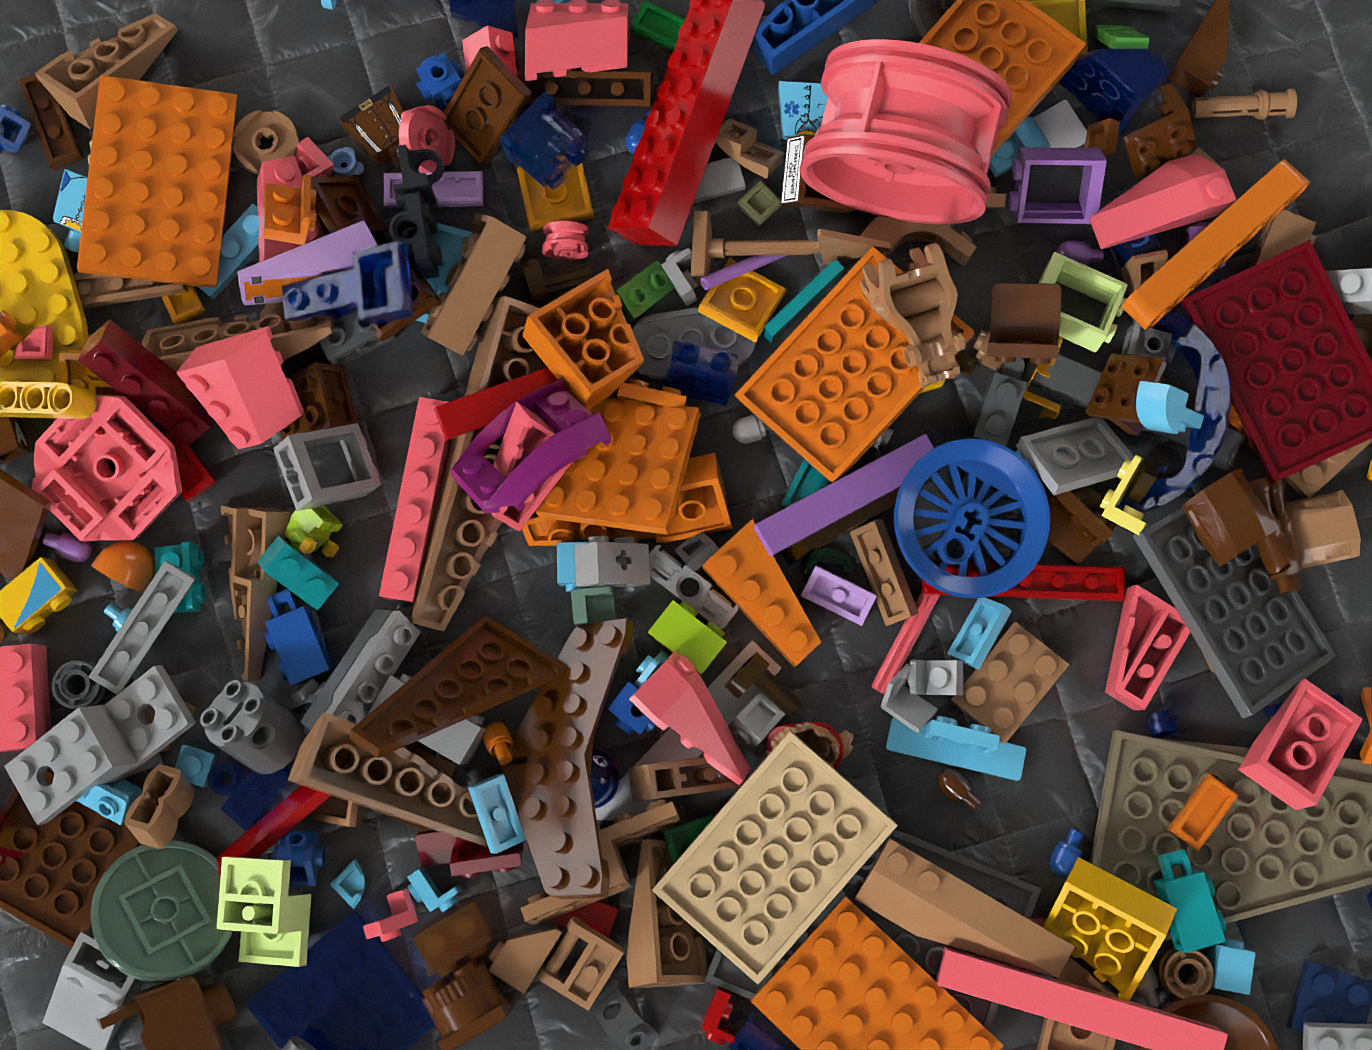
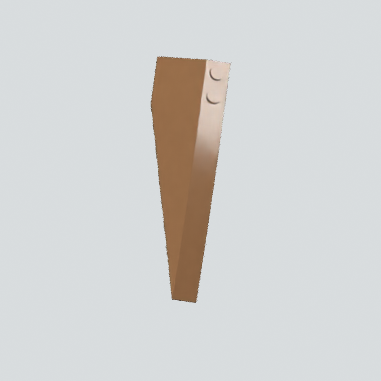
M507 296L493 299L491 303L494 304V308L489 318L485 321L464 397L547 368L546 364L522 336L528 315L540 308ZM485 427L452 439L410 621L413 624L444 632L465 595V588L472 576L475 577L481 566L479 564L488 547H491L495 541L496 533L502 524V521L493 517L491 513H485L451 475V468ZM504 434L483 454L492 465L495 462Z

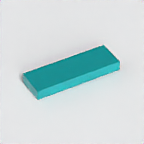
M833 260L765 325L764 337L772 344L842 277L844 267L837 260Z

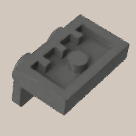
M358 308L335 320L332 333L319 342L328 360L333 365H346L396 339V337L393 335L384 341L379 340L375 335L376 332Z

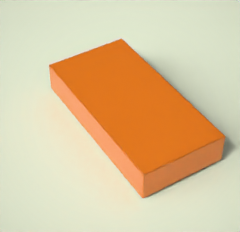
M1206 774L1167 830L1195 851H1199L1239 795L1211 774Z

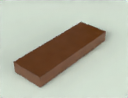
M35 74L17 80L50 168L57 170L83 160L84 156L75 132L63 107L37 79Z

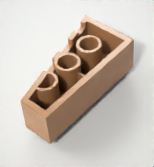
M476 213L472 224L477 226L475 232L469 237H465L460 247V250H462L461 256H463L461 263L457 262L451 267L446 277L445 285L449 287L447 293L441 292L438 295L442 305L432 308L421 331L423 335L462 356L466 350L470 351L475 345L478 338L476 331L481 321L485 322L491 315L494 304L491 302L497 291L501 292L507 285L510 277L508 271L513 261H519L526 247L523 243L527 236L492 216Z

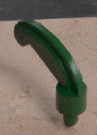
M821 548L809 554L804 562L806 567L802 574L808 576L815 565H819V563L843 565L845 573H851L854 566L847 555L835 549Z

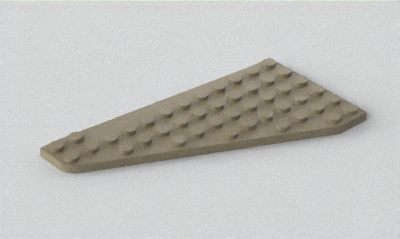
M1113 730L1090 863L1159 899L1154 880L1163 878L1158 855L1183 848L1189 858L1191 868L1203 871L1205 876L1208 875L1212 880L1215 889V896H1212L1215 909L1222 913L1226 924L1372 884V764L1362 763V760L1342 758L1318 804L1295 810L1238 770L1250 748L1152 738ZM1211 774L1239 796L1199 851H1195L1168 831L1167 828L1205 775ZM1180 865L1171 867L1173 875L1182 872ZM1168 931L1164 940L1172 939L1170 931Z

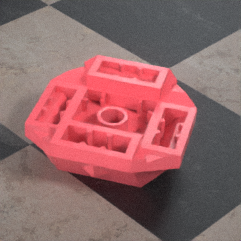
M95 394L97 405L90 417L86 419H56L35 442V477L32 482V490L51 501L49 510L80 541L134 540L139 538L183 492L175 446L125 396ZM109 459H111L116 466L115 473L112 472L109 468Z

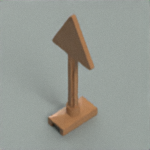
M694 211L691 276H695L697 286H702L701 278L710 274L711 258L821 253L823 264L829 265L833 260L842 262L863 257L872 246L880 253L891 251V243L824 229L817 230L818 242L810 240L725 241V238H712V222L708 211Z

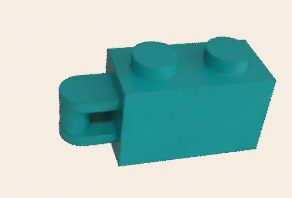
M1183 848L1158 855L1163 878L1154 880L1159 899L1177 908L1169 928L1175 949L1188 953L1226 942L1223 931H1226V923L1222 913L1215 909L1212 896H1215V889L1208 875L1205 876L1203 871L1191 868L1189 858ZM1180 865L1182 872L1173 875L1171 867Z

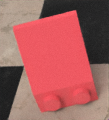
M1304 678L1298 683L1255 739L1238 770L1295 810L1317 805L1363 719Z

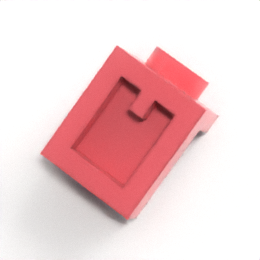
M307 137L298 142L295 158L301 173L311 177H332L334 163L311 139Z

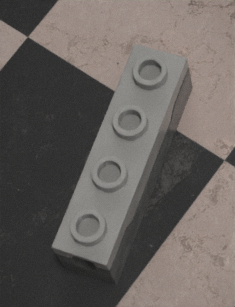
M375 609L300 722L311 730L321 714L325 712L358 724L369 714V710L390 675H394L421 631L400 611L392 612L390 610Z

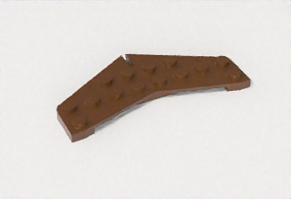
M627 618L577 626L571 632L557 658L567 665L566 674L541 686L512 738L511 762L527 761V763L500 765L543 888L547 894L559 899L609 896L608 862L602 859L590 773L594 734L620 657L627 656L632 641L634 623Z

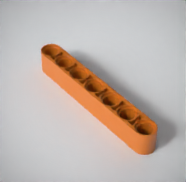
M1285 159L1279 162L1140 285L1125 300L1121 308L1146 331L1152 328L1290 205L1307 188L1310 181Z

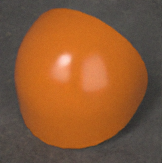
M131 540L116 541L108 545L100 552L91 565L109 578L141 593H144L156 575L153 554L141 543Z

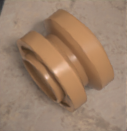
M1171 947L1160 956L1157 963V976L1161 985L1167 991L1182 999L1194 995H1205L1212 986L1214 978L1212 965L1205 955L1196 950L1183 953L1176 950L1175 947ZM1184 964H1189L1191 967L1190 977L1185 981H1180L1179 969Z

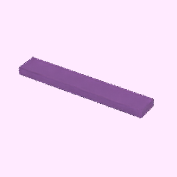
M924 434L756 523L753 528L771 557L899 488L912 466L923 455L934 449L927 435Z

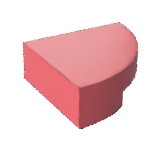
M46 325L35 328L22 343L18 344L14 358L20 361H52L54 327Z

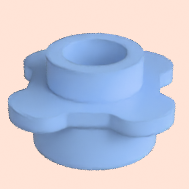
M351 147L337 149L328 156L334 163V177L358 176L364 171L363 164L356 160L355 151ZM346 163L347 167L343 168L341 165Z

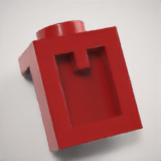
M717 986L701 1022V1029L706 1031L705 1037L717 1044L724 1045L725 1041L733 1044L736 1038L735 1031L719 1024L720 1020L727 1022L734 1006V1002L729 1000L731 991Z

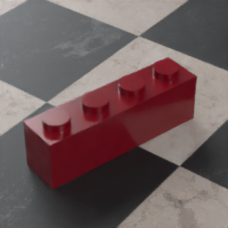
M109 319L87 339L78 361L186 445L192 444L211 428L213 418L207 413V410L194 394L189 391L176 371Z

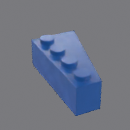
M785 0L756 29L753 37V53L773 76L874 6L877 0Z

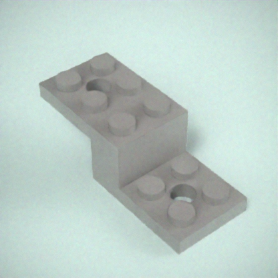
M163 665L153 666L105 705L78 707L4 767L36 824L42 825L52 820L95 785L125 779L192 727L196 721ZM149 705L155 710L152 723L146 718V709ZM48 767L54 772L52 784H49L46 780V770Z

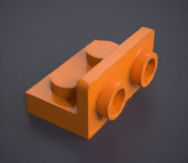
M303 175L301 189L266 183L263 212L264 239L305 245L307 232H314L316 223V212L310 211L314 210L316 201V190L311 189V176Z

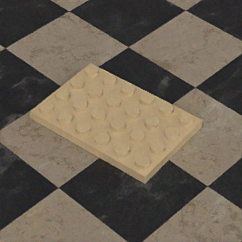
M790 730L655 884L652 891L755 983L759 984L898 825Z

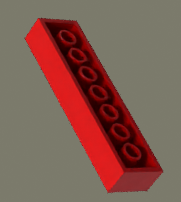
M690 0V8L683 25L679 29V37L674 51L668 59V67L662 83L657 89V96L651 113L646 118L645 129L640 142L635 148L629 172L623 180L622 191L616 205L613 207L608 229L635 245H678L765 7L763 1Z

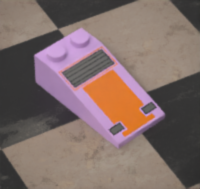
M363 220L237 271L241 300L245 306L348 296L344 289L360 276L377 268L382 263V253Z

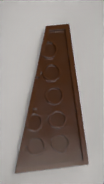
M485 615L350 730V740L375 757L380 758L564 676L567 665Z

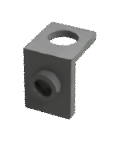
M619 988L593 1011L607 1036L622 1050H645L659 1037L658 1032L634 1011ZM620 1003L621 1009L619 1014L615 1018L607 1020L606 1013L613 1004Z

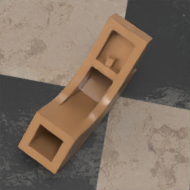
M878 216L860 235V237L890 242L891 251L881 253L887 259L896 248L904 243L924 241L931 244L937 243L943 252L962 266H965L977 248L973 245V240L962 231L956 232L952 229L955 224L914 223Z

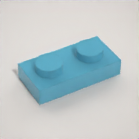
M986 597L978 598L947 654L953 659L963 661L964 664L979 670L1012 611L1007 606Z
M504 774L495 775L468 787L490 853L497 854L526 840Z

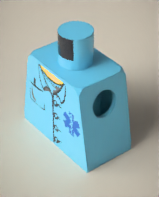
M779 81L778 97L783 139L787 140L789 137L803 134L815 136L817 130L821 127L828 100L821 84Z

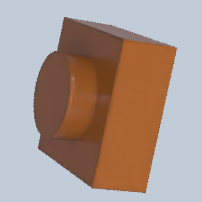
M1108 118L1088 125L1084 148H1100L1104 157L1115 154L1120 122Z

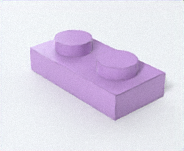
M815 565L801 593V597L862 626L877 594Z

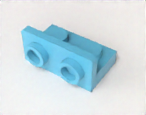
M123 779L122 781L95 785L76 801L98 812L101 816L122 825L125 822L130 806L142 795L143 789Z

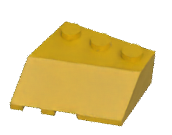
M1078 857L1043 928L1074 945L1075 947L1071 955L1074 958H1082L1094 969L1093 975L1102 983L1107 980L1119 991V998L1130 1001L1164 941L1177 908Z

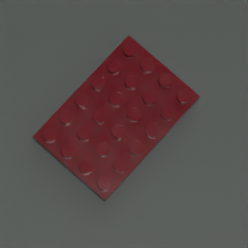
M1310 240L1192 294L1181 301L1271 483L1282 480L1372 438V361Z

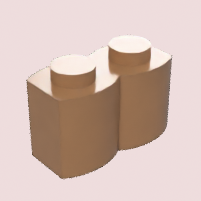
M159 764L147 776L143 785L142 795L132 803L125 818V825L140 844L163 849L175 835L178 819L186 813L194 798V788L182 771Z

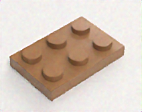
M1014 622L986 656L980 669H975L963 684V695H954L950 701L979 725L991 728L990 734L999 735V741L1005 745L1070 664L1018 623Z

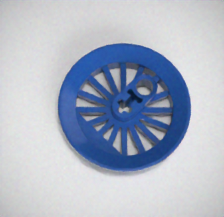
M960 439L932 449L912 466L898 491L894 509V524L899 547L910 567L921 579L946 594L962 598H984L1009 590L1020 583L1034 569L1044 552L1048 540L1050 510L1047 495L1039 477L1031 466L1017 453L992 441ZM944 466L947 467L954 494L936 472ZM958 470L966 474L965 492ZM928 478L947 503L922 489ZM977 480L981 484L975 493V484ZM989 488L995 491L982 501ZM917 496L946 513L914 509ZM1002 496L1013 501V503L987 509ZM1019 509L1020 522L990 518L993 515ZM965 513H971L969 519L973 521L972 525H966L968 520L964 517ZM913 516L947 520V522L915 531ZM989 526L1019 529L1016 542ZM942 530L940 536L924 550L921 549L917 537ZM986 536L1011 549L1010 554L1005 560ZM950 540L955 541L958 545L959 551L955 558H951L946 550L947 543ZM980 545L997 566L988 573ZM932 553L936 560L939 561L937 566L928 558ZM971 555L977 572L976 577H966L967 561ZM951 564H957L956 575L946 572V567Z

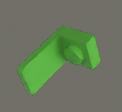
M655 261L625 284L614 289L616 295H619L622 303V312L626 322H629L674 289V286L664 272L660 262Z

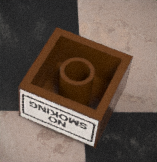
M803 134L789 137L787 139L781 205L835 213L858 211L822 195L810 187L801 177L799 171L805 145L815 136Z

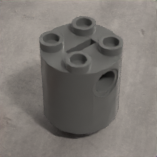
M239 680L228 682L224 690L214 699L210 707L202 713L200 723L205 727V734L211 743L259 774H272L283 769L296 756L304 736L303 724L296 714L258 686L249 682L241 683Z

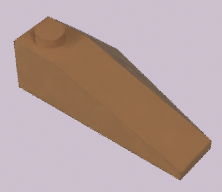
M646 839L642 840L626 950L629 988H658L708 983L705 981L707 960L702 935L697 936L695 929L652 891L655 884L672 866L666 843L661 840Z

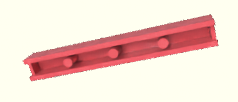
M944 946L939 973L936 976V982L939 986L1152 1050H1224L1228 1034L1216 1026Z

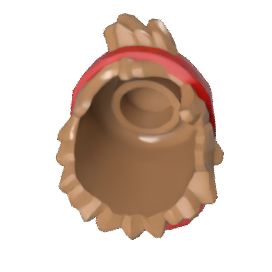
M819 721L776 726L769 732L767 739V754L769 755L791 730L834 769L840 765L842 759L853 751V746L850 745L853 741L852 733L845 730L839 734L828 723Z

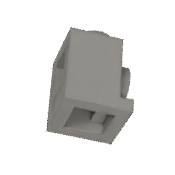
M1135 322L1127 329L1121 354L1163 358L1170 364L1176 351V344L1171 343L1173 334L1153 328L1146 331ZM1148 342L1156 344V350H1151L1148 347Z

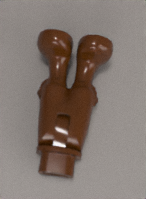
M1265 477L1249 481L1248 483L1278 526V530L1275 533L1257 542L1259 554L1268 573L1274 574L1270 576V580H1276L1280 594L1302 589L1303 587L1298 575L1303 572L1301 556L1294 532L1293 519L1288 511L1285 510L1283 480L1271 483L1270 479Z

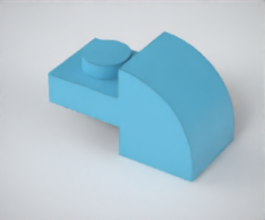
M1027 117L990 159L989 168L995 177L1012 169L1014 159H1019L1020 147H1051L1033 117Z
M1140 381L1136 397V409L1138 418L1145 428L1172 434H1178V431L1185 432L1186 427L1201 429L1204 415L1186 408L1189 393L1167 384Z

